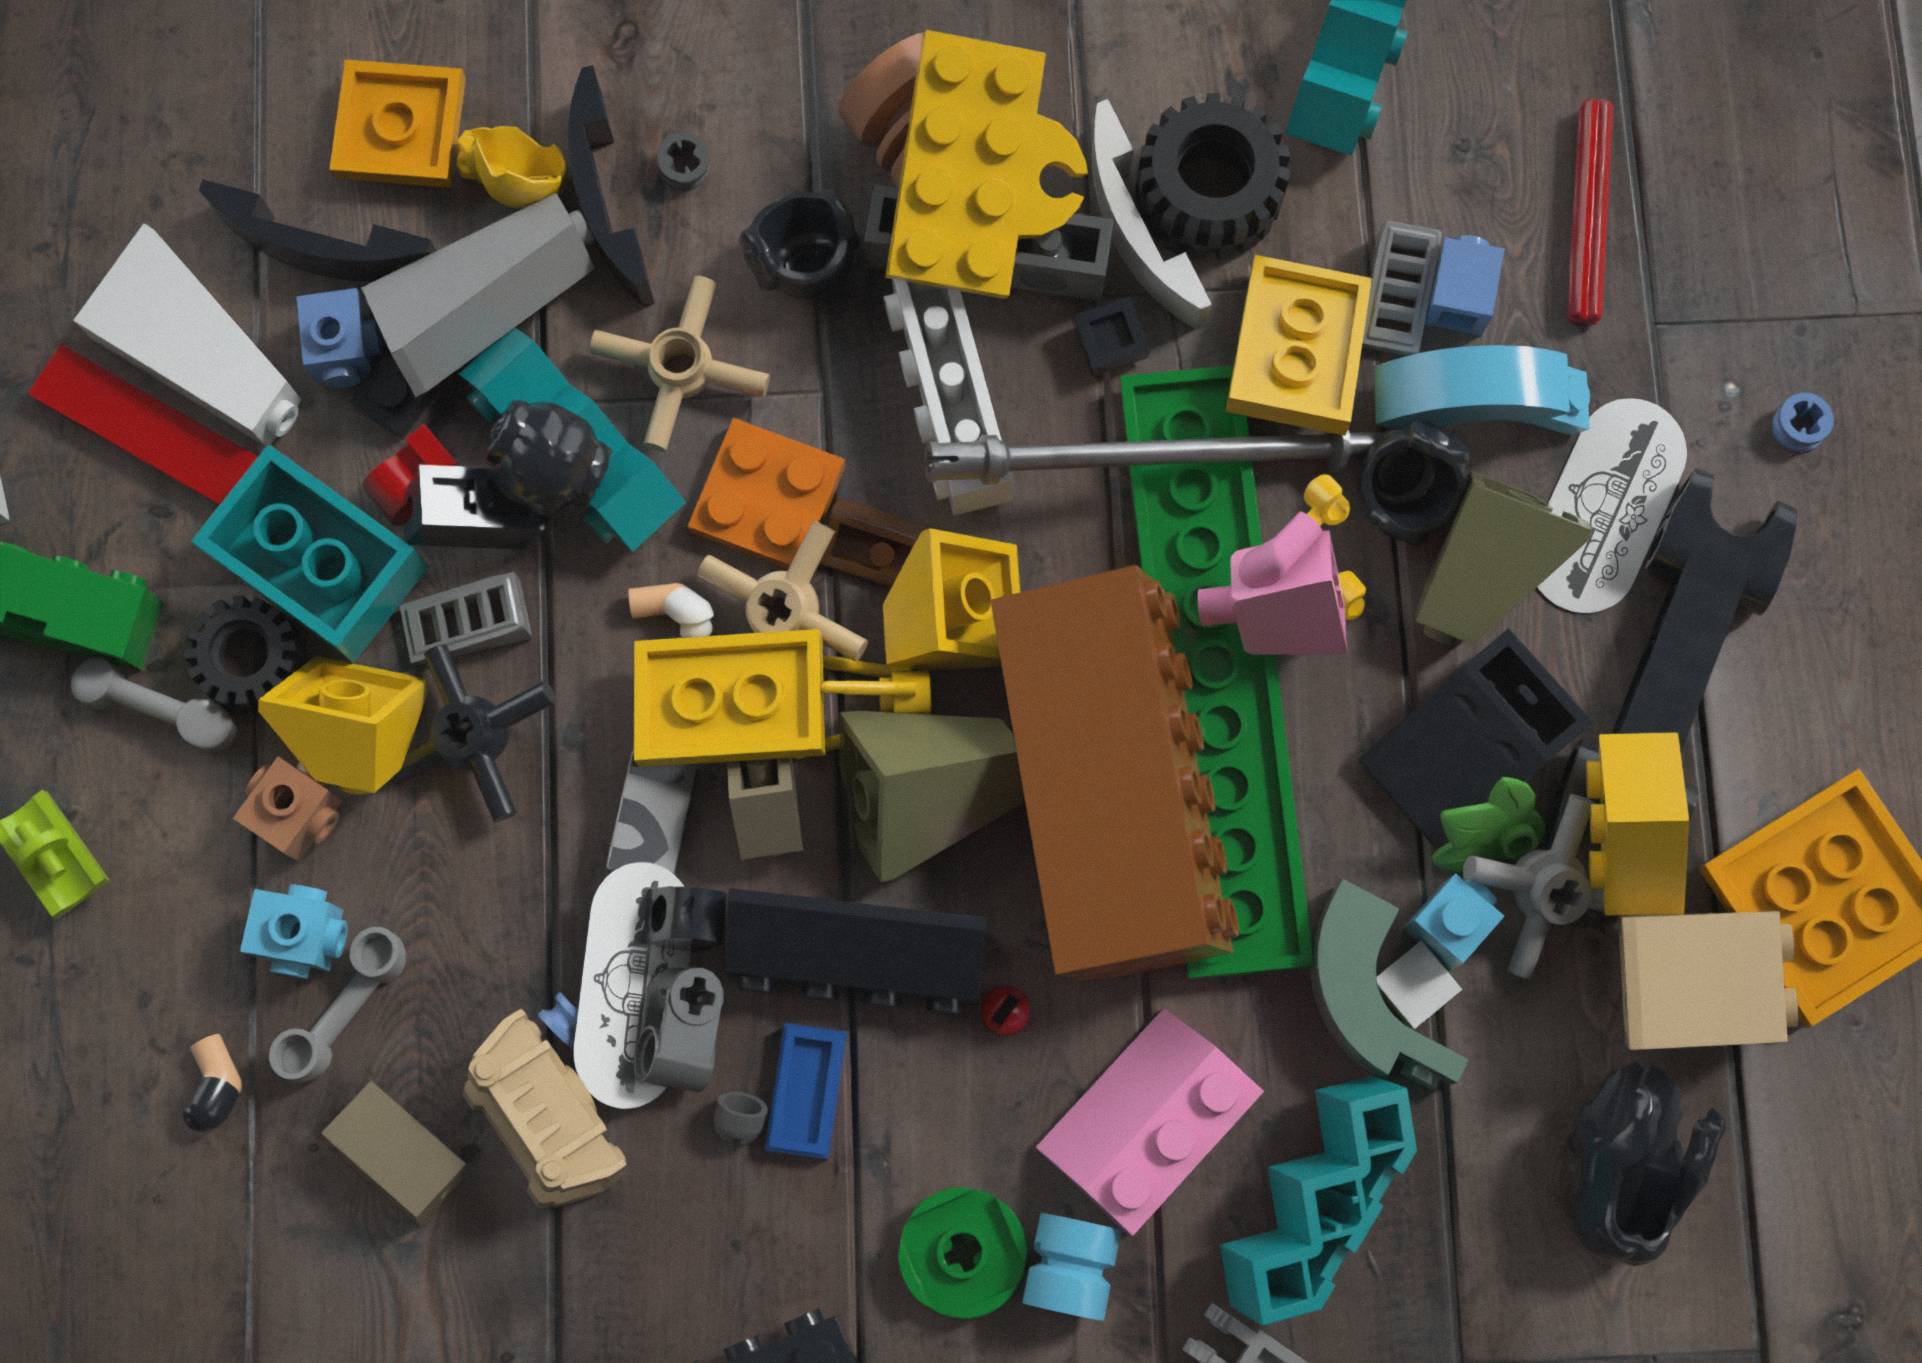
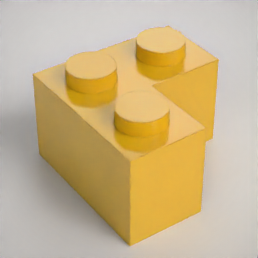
M1678 733L1599 734L1598 760L1586 761L1587 798L1600 799V804H1590L1591 842L1601 843V851H1589L1590 889H1602L1605 915H1684L1689 815Z

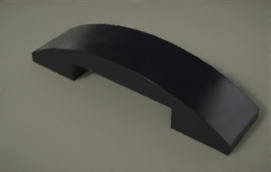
M591 65L581 68L570 105L568 151L573 184L589 230L605 263L628 293L641 305L647 306L655 304L635 229L631 228L613 233L592 148L615 142L594 66Z
M202 179L199 187V192L214 212L240 238L257 250L280 262L313 274L335 279L374 282L437 251L431 239L373 224L367 244L364 246L273 222L274 215L257 193Z

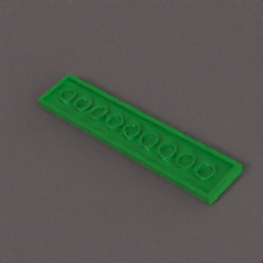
M1234 365L1120 376L1119 389L1125 441L1249 437L1247 416L1225 412ZM1252 461L1128 466L1140 569L1154 581L1158 580L1166 594L1173 593L1179 609L1181 628L1174 630L1173 636L1177 654H1185L1192 677V689L1185 690L1184 694L1188 714L1195 713L1197 715L1203 735L1204 748L1203 750L1196 751L1200 775H1208L1215 798V811L1207 813L1211 837H1220L1227 862V873L1219 875L1223 900L1229 898L1232 900L1239 926V935L1231 937L1234 954L1185 963L1186 979L1194 980L1312 968L1314 966L1276 654L1252 655L1244 651L1237 623L1202 626L1198 610V589L1231 586L1230 557L1237 550L1262 545Z

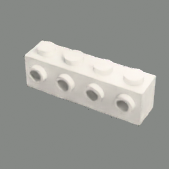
M892 279L893 294L884 296V302L892 332L903 329L908 350L899 352L907 387L918 385L924 405L914 408L922 443L931 441L936 443L979 441L981 435H997L998 439L1001 440L961 291ZM1010 471L1003 478H1000L998 484L985 485L980 479L937 480V482H933L937 499L949 498L953 516L1012 501L1013 479Z

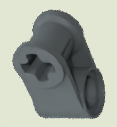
M672 967L658 972L651 980L647 990L642 1030L634 1053V1075L639 1083L693 1092H701L708 1085L714 1068L715 1040L721 1006L723 1004V988L720 980L713 972L704 968L685 969L682 967ZM681 988L691 992L689 1003L680 1000ZM664 989H668L667 995H662ZM703 996H708L707 1002H703Z

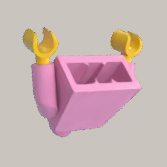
M1320 475L1307 486L1304 500L1312 508L1308 513L1298 512L1276 537L1262 545L1237 550L1230 557L1231 586L1198 589V610L1202 626L1237 623L1244 651L1252 655L1288 654L1300 657L1305 654L1347 653L1345 619L1353 620L1362 614L1364 610V599L1362 597L1366 593V587L1352 571H1344L1338 574L1330 531H1322L1321 525L1324 522L1328 525H1337L1345 521L1350 511L1349 502L1342 495V487L1329 475Z

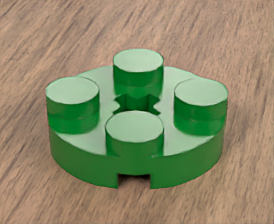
M954 1187L929 1196L915 1208L902 1231L898 1252L899 1266L908 1289L918 1301L942 1315L962 1319L975 1318L996 1310L1011 1297L1023 1277L1027 1256V1243L1023 1228L1008 1205L986 1191ZM958 1233H962L963 1238L967 1242L977 1239L982 1248L981 1252L973 1256L976 1267L967 1272H964L959 1263L948 1265L944 1257V1253L952 1249L950 1237Z

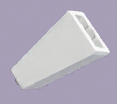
M143 224L73 321L96 343L264 447L268 444L271 445L276 436L281 437L285 435L293 426L298 415L297 406L302 399L156 231Z

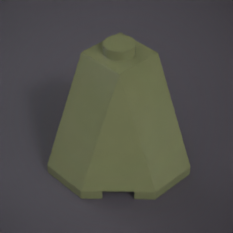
M1470 470L1467 477V490L1451 518L1415 611L1416 622L1425 625L1422 633L1435 641L1453 647L1457 646L1460 639L1474 645L1588 541L1592 532L1589 522L1563 511L1562 516L1551 513L1553 507L1544 503L1543 499L1517 487Z
M853 710L840 712L839 767L844 788H852L854 805L862 820L853 824L859 849L880 882L897 878L1023 803L1024 791L1014 734L1002 719Z

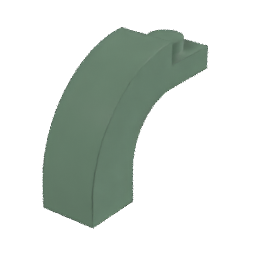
M1342 879L1331 892L1319 917L1312 939L1314 966L1310 968L1311 983L1316 1005L1326 1027L1346 1054L1377 1078L1389 1075L1397 1059L1404 1063L1401 1070L1403 1075L1427 1088L1435 1090L1439 1082L1445 1086L1458 1083L1469 1059L1404 1025L1390 1012L1379 992L1376 978L1377 957L1399 908Z

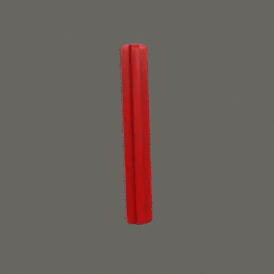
M1592 98L1584 100L1578 114L1567 319L1574 325H1596L1603 315L1614 110L1612 103L1604 99L1597 100Z

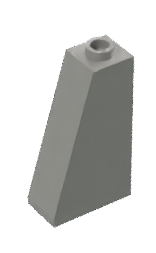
M557 193L362 287V291L394 360L415 397L429 391L594 270L595 267L585 246L595 241L579 209L568 214Z

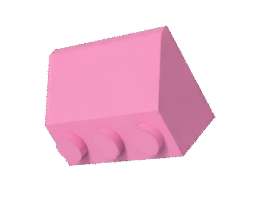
M1163 1008L1035 1148L1128 1236H1133L1264 1091L1215 1045Z

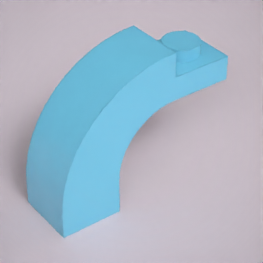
M1466 346L1417 353L1374 366L1376 425L1395 430H1407L1410 423L1418 420L1430 422L1437 428L1473 421L1506 420L1524 422L1568 435L1590 430L1588 408L1590 391L1587 385V372L1568 367L1567 354L1524 346Z

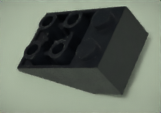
M1508 628L1358 759V762L1434 848L1438 850L1450 842L1442 826L1441 812L1488 803L1491 791L1502 777L1514 778L1525 782L1592 725L1594 721Z

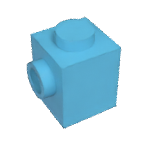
M1455 873L1440 885L1403 927V930L1416 942L1422 940L1437 960L1450 971L1468 959L1502 920L1504 915L1494 907L1497 899L1487 887L1480 883L1463 880Z

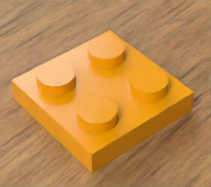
M345 60L329 168L333 177L344 180L452 188L466 81L462 69Z

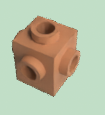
M277 756L271 766L264 765L253 775L245 790V795L248 798L233 819L282 853L300 861L313 842L316 844L321 843L334 829L339 819V813L336 810L343 800L327 790L330 784L315 781L300 762L296 767H293Z

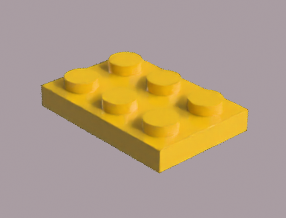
M1254 255L1225 412L1346 436L1351 423L1372 278Z
M810 629L634 641V761L639 767L825 756L824 692L821 690V684L824 682L823 637L820 630Z

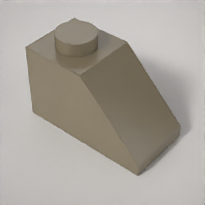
M792 758L727 762L729 801L741 860L756 857L774 858L785 853L803 851L800 812Z

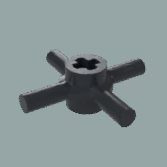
M442 644L430 648L424 653V656L445 707L433 719L431 739L407 751L401 770L391 778V781L399 784L442 761H446L455 768L472 770L493 822L506 820L517 812L495 760L506 748L509 738L508 727L555 704L554 692L549 684L543 681L498 705H494L491 701L482 697L468 696L448 646Z

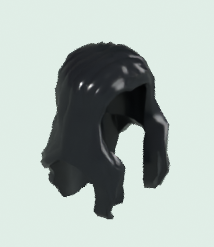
M1637 1061L1622 1069H1612L1600 1083V1093L1587 1106L1580 1109L1574 1136L1582 1152L1581 1181L1570 1214L1574 1232L1585 1248L1603 1259L1635 1267L1652 1262L1666 1250L1673 1228L1708 1183L1719 1141L1726 1130L1725 1121L1714 1108L1709 1109L1705 1119L1696 1121L1686 1151L1683 1143L1678 1140L1677 1126L1683 1116V1112L1679 1107L1681 1101L1679 1087L1672 1083L1662 1070L1653 1065H1643L1640 1067Z

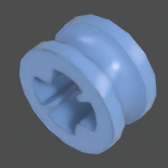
M1798 393L1789 397L1776 411L1772 419V432L1775 440L1783 448L1795 453L1809 452L1820 445L1830 434L1834 424V415L1830 406L1823 398L1812 393ZM1795 410L1800 411L1801 418L1808 413L1814 419L1815 424L1810 428L1809 434H1806L1805 427L1798 432L1791 425V420L1797 415Z
M559 992L555 996V1007L552 1010L542 1009L537 1015L573 1050L578 1007L563 993Z

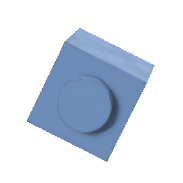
M1462 235L1454 239L1445 237L1439 249L1424 325L1482 336L1493 317L1505 248L1489 246L1488 241L1477 236Z

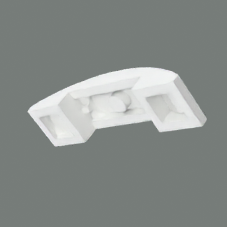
M1109 100L1097 103L1094 122L1092 171L1095 192L1102 217L1114 219L1111 239L1125 264L1146 291L1179 320L1194 329H1198L1207 324L1212 304L1186 253L1163 262L1121 178L1130 173L1133 148Z

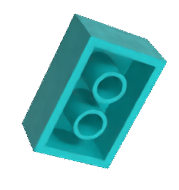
M269 444L191 540L212 561L353 663H355L429 568L413 547Z

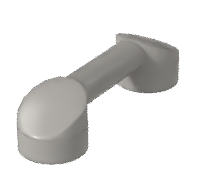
M102 657L86 659L73 673L71 692L75 699L89 708L104 710L118 703L177 726L179 734L186 742L205 753L220 752L226 749L235 738L237 724L233 714L213 700L201 698L184 703L125 680L122 671Z
M370 927L361 931L355 937L350 947V960L357 972L312 1030L308 1032L303 1029H289L282 1032L273 1041L269 1051V1061L277 1075L293 1082H306L314 1080L325 1072L331 1062L332 1052L330 1046L377 986L380 983L393 982L403 972L406 963V951L397 935L382 927Z

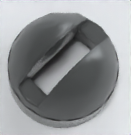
M743 1092L723 1093L718 1097L714 1113L713 1125L715 1131L725 1143H728L729 1137L740 1139L739 1146H746L755 1141L764 1126L768 1108L761 1099Z

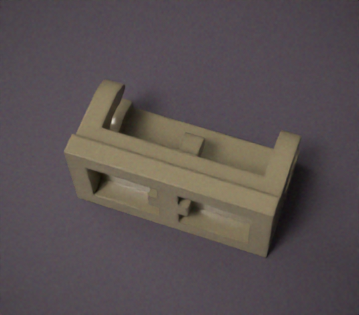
M372 1081L360 1091L321 1133L326 1145L419 1228L428 1221L434 1211L464 1178L460 1174L467 1167L466 1163Z

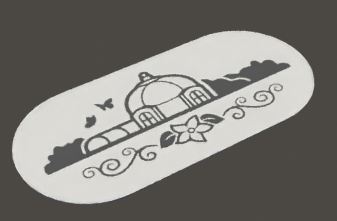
M1633 398L1619 399L1597 409L1589 417L1590 430L1580 433L1548 503V505L1553 507L1551 513L1562 516L1563 511L1569 512L1588 521L1592 528L1588 541L1538 586L1540 592L1549 601L1565 610L1577 613L1599 612L1612 607L1628 593L1681 478L1687 459V447L1683 432L1675 419L1667 411L1654 403Z
M646 862L631 863L614 870L603 880L594 895L590 910L573 1048L577 1074L589 1093L598 1101L608 1106L623 1109L645 1105L657 1098L666 1089L663 1086L639 1083L636 1080L633 1067L634 1053L642 1030L647 990L651 980L658 972L666 968H689L691 953L690 951L642 944L648 889L666 886L684 887L680 880L669 870ZM666 904L662 914V926L666 917ZM681 988L680 1000L685 1001L686 991ZM664 989L662 995H667L668 989Z

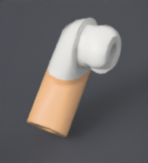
M670 583L629 588V604L633 619L668 615L675 622L680 623L682 638L710 636L713 626L710 618L713 617L714 613L709 602L686 585Z

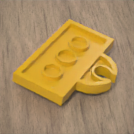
M925 30L921 40L885 278L1005 299L1010 294L1018 239L1039 238L1057 230L1078 210L1084 199L1083 196L1071 193L1063 198H1052L1040 186V173L1043 168L1048 166L1061 168L1071 178H1083L1088 174L1086 160L1077 140L1059 122L1037 114L1046 53Z

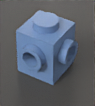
M357 288L296 296L303 365L317 384L323 383L331 388H345L358 384L360 378L368 377L376 366L375 355L383 354L384 345L382 332L376 319H371L370 308Z

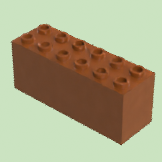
M1132 565L991 599L1055 975L1084 982H1093L1234 954L1231 937L1239 935L1238 919L1232 900L1230 898L1223 900L1219 875L1227 873V862L1220 837H1211L1207 813L1215 811V798L1208 775H1200L1196 751L1203 750L1204 748L1203 735L1197 715L1195 713L1188 714L1184 691L1192 689V677L1185 654H1177L1173 631L1181 628V620L1173 593L1166 594L1158 580L1154 581L1137 565Z

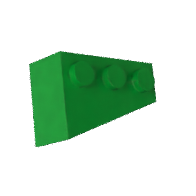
M0 541L1 636L88 658L102 657L112 664L142 671L163 606V601L146 589L147 580L118 570H111L108 577L88 571L89 566L77 560L53 555L52 559L32 554L31 551L20 546Z

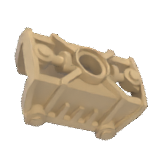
M519 1009L503 1019L473 1054L463 1096L472 1110L484 1113L530 1182L527 1193L538 1208L549 1206L556 1208L599 1195L617 1183L627 1170L625 1156L618 1146H614L610 1142L607 1143L602 1134L607 1129L597 1115L595 1103L582 1080L568 1065L564 1066L560 1057L547 1040L541 1041L540 1036L542 1035L537 1025L533 1021H529L526 1013Z

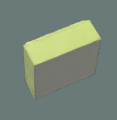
M1422 940L1376 977L1380 994L1407 1027L1412 1030L1417 1028L1462 990Z

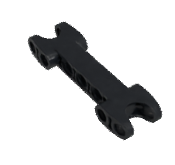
M1695 468L1686 479L1662 519L1645 562L1646 570L1668 578L1671 581L1611 733H1678L1680 753L1683 750L1736 608L1739 607L1758 616H1762L1776 594L1790 558L1798 519V511L1795 507L1777 501L1755 534L1741 536L1728 532L1716 521L1711 508L1714 475ZM1579 740L1572 750L1552 799L1544 836V850H1550L1570 794L1587 798L1586 761L1598 760V746L1584 740ZM1684 782L1690 821L1697 802L1699 789ZM1589 799L1595 802V804H1600V799Z

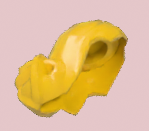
M517 127L475 128L465 130L457 139L456 149L458 156L456 166L459 168L460 176L466 179L477 180L480 184L484 185L491 197L509 208L522 210L555 193L558 194L566 184L568 162L560 148L555 144L550 147H543Z

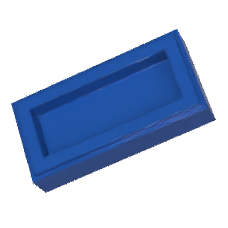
M784 1023L765 1150L829 1159L848 1036L847 1032Z

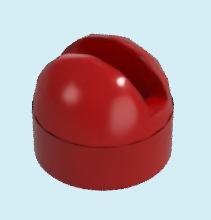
M1001 985L991 989L985 995L981 1003L980 1014L984 1026L991 1033L1000 1037H1010L1020 1033L1026 1027L1030 1018L1031 1007L1027 996L1020 989L1010 985ZM1011 994L1019 1002L1002 1026H1000L992 1018L1003 1006L1008 995Z

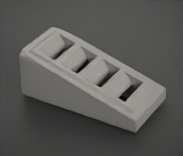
M1393 221L1383 222L1377 236L1370 275L1372 282L1362 348L1404 356L1419 353L1442 236L1440 230ZM1386 270L1418 276L1417 283L1385 277ZM1381 295L1413 300V308L1380 302ZM1377 318L1409 323V332L1376 327Z
M515 572L485 578L399 605L410 662L413 666L427 663L424 653L430 648L442 644L448 646L451 656L454 657L533 639L521 581ZM501 599L505 622L495 624L490 601ZM478 604L482 629L472 631L467 606ZM455 609L460 635L449 638L444 611ZM431 614L437 642L425 645L420 617Z

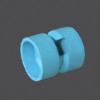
M1040 1213L1033 1248L1042 1256L1041 1263L1029 1267L1022 1303L1104 1321L1111 1285L1102 1277L1103 1270L1115 1266L1122 1230Z

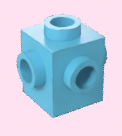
M290 884L287 895L254 889L240 952L255 958L272 961L269 972L308 979L310 968L330 971L333 957L339 958L341 956L347 939V921L342 920L344 910L329 902H325L327 891L312 887Z

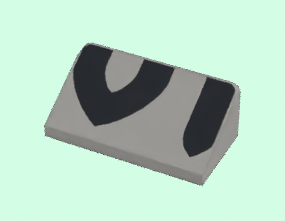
M632 750L606 865V872L608 874L627 864L646 862L659 865L675 875L697 774V766L683 764L639 767L634 761V750Z

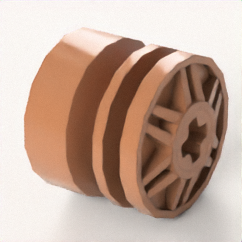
M917 33L899 41L876 57L847 87L839 102L840 117L863 145L868 148L878 147L876 162L883 170L891 172L890 180L897 188H899L923 33Z

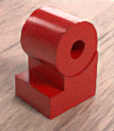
M425 424L406 437L405 440L408 444L399 450L395 456L377 465L362 484L363 490L392 525L395 526L406 524L412 517L413 502H404V494L408 484L416 476L418 465L459 467Z

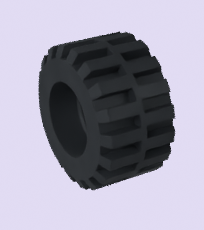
M1207 93L1205 103L1199 104L1195 96L1182 99L1180 112H1177L1170 106L1161 113L1159 125L1153 123L1146 134L1145 145H1142L1136 181V198H1140L1138 210L1143 221L1152 219L1150 232L1159 240L1167 235L1170 238L1168 249L1180 254L1183 247L1193 249L1192 259L1204 260L1206 251H1215L1217 260L1230 258L1232 248L1235 246L1243 254L1253 248L1256 236L1263 240L1270 232L1273 220H1277L1289 183L1291 169L1287 168L1290 160L1288 145H1280L1283 133L1277 123L1270 126L1265 125L1267 113L1259 106H1256L1252 112L1244 109L1246 99L1233 95L1231 104L1220 102V93ZM1216 158L1232 165L1241 174L1246 186L1231 196L1210 198L1191 190L1184 183L1178 171L1193 160Z

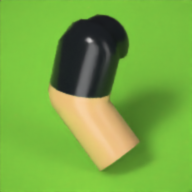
M220 1034L208 1036L190 1047L203 1078L191 1100L185 1104L182 1116L186 1125L196 1132H205L210 1128L220 1126L228 1118L242 1088L241 1078Z

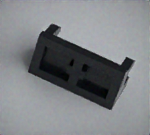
M418 465L416 476L408 484L404 494V502H413L412 517L404 527V542L416 546L524 550L544 530L543 515L534 513L522 504L515 503L506 498L494 482L492 468Z

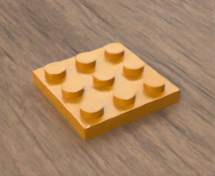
M1860 769L1843 777L1698 868L1727 913L1779 911L1780 924H1791L1794 941V961L1783 963L1784 988H1795L1798 1019L1804 1028L1813 1027L1922 958V860Z

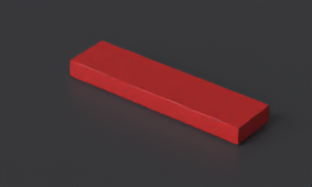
M62 344L59 345L27 393L37 402L218 506L258 458V456Z

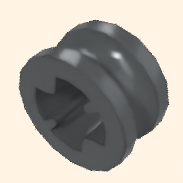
M676 132L667 136L659 146L657 152L659 174L663 181L671 188L681 191L692 190L702 185L708 178L711 169L709 149L705 142L696 134ZM683 150L693 151L694 162L698 167L690 172L686 166L685 173L683 174L674 172V162L671 156L677 151L680 157L683 156Z

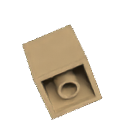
M1779 911L1618 917L1625 1043L1630 1050L1788 1042L1787 1027L1798 1026V1004L1795 988H1784L1783 963L1794 961V941L1791 924H1780Z

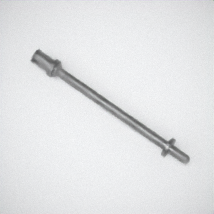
M1348 430L1346 436L1324 432V434L1031 446H1007L998 439L997 435H981L979 441L927 442L924 451V462L950 461L932 463V467H925L928 482L980 479L985 485L998 484L1000 478H1003L1008 471L1324 458L1331 472L1342 473L1346 470L1350 457L1367 456L1375 439L1384 432L1349 433Z

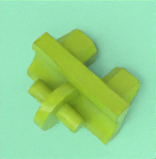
M44 790L39 791L18 811L0 820L1 845L52 917L59 919L110 882L107 875L48 792Z

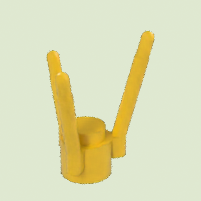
M823 656V668L879 677V681H824L821 684V690L824 693L879 695L880 712L931 715L929 670H912V668L860 660L855 662L847 658ZM840 734L825 738V752L839 749Z

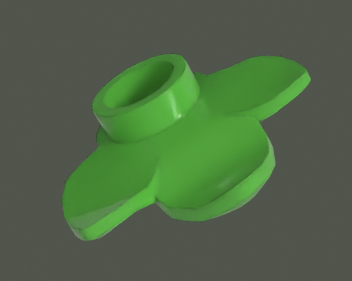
M1502 777L1491 791L1488 803L1441 812L1442 826L1450 842L1432 855L1431 860L1433 864L1442 870L1463 872L1464 863L1471 855L1490 860L1496 858L1519 859L1525 854L1534 851L1545 836L1546 825L1541 815L1534 810L1535 794L1531 787L1518 779Z

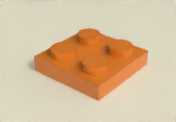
M732 418L688 523L689 532L789 569L813 520L823 524L845 470V459Z

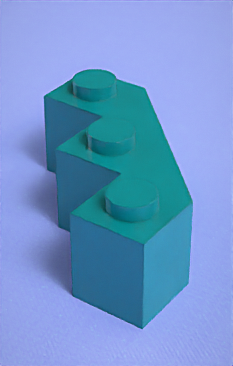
M1407 0L1330 1L1310 63L1302 79L1285 134L1351 156L1354 153L1359 136L1371 140L1383 106L1371 101L1384 64L1396 66L1408 32L1397 27Z
M513 328L495 341L459 373L473 390L466 397V400L490 425L500 418L501 413L507 409L511 401L518 399L528 403H555L588 421L593 427L598 441H603L610 447L612 455L609 468L600 483V487L597 488L591 502L583 506L587 512L582 518L606 544L615 537L633 552L686 503L655 463L627 443L595 402L570 385L535 341L518 329Z
M1369 1076L1315 1090L1325 1152L1268 1167L1278 1229L1220 1245L1229 1304L1232 1309L1263 1326L1323 1308L1336 1286L1331 1280L1349 1251L1356 1253L1384 1207L1379 1201L1397 1172L1401 1174L1405 1172L1417 1152L1406 1087Z

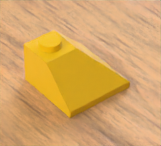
M931 528L921 531L883 603L886 665L929 671L1002 666L990 600L1020 593L1017 545Z
M315 656L258 700V712L315 781L337 785L342 791L349 794L375 793L402 768L429 692V679Z

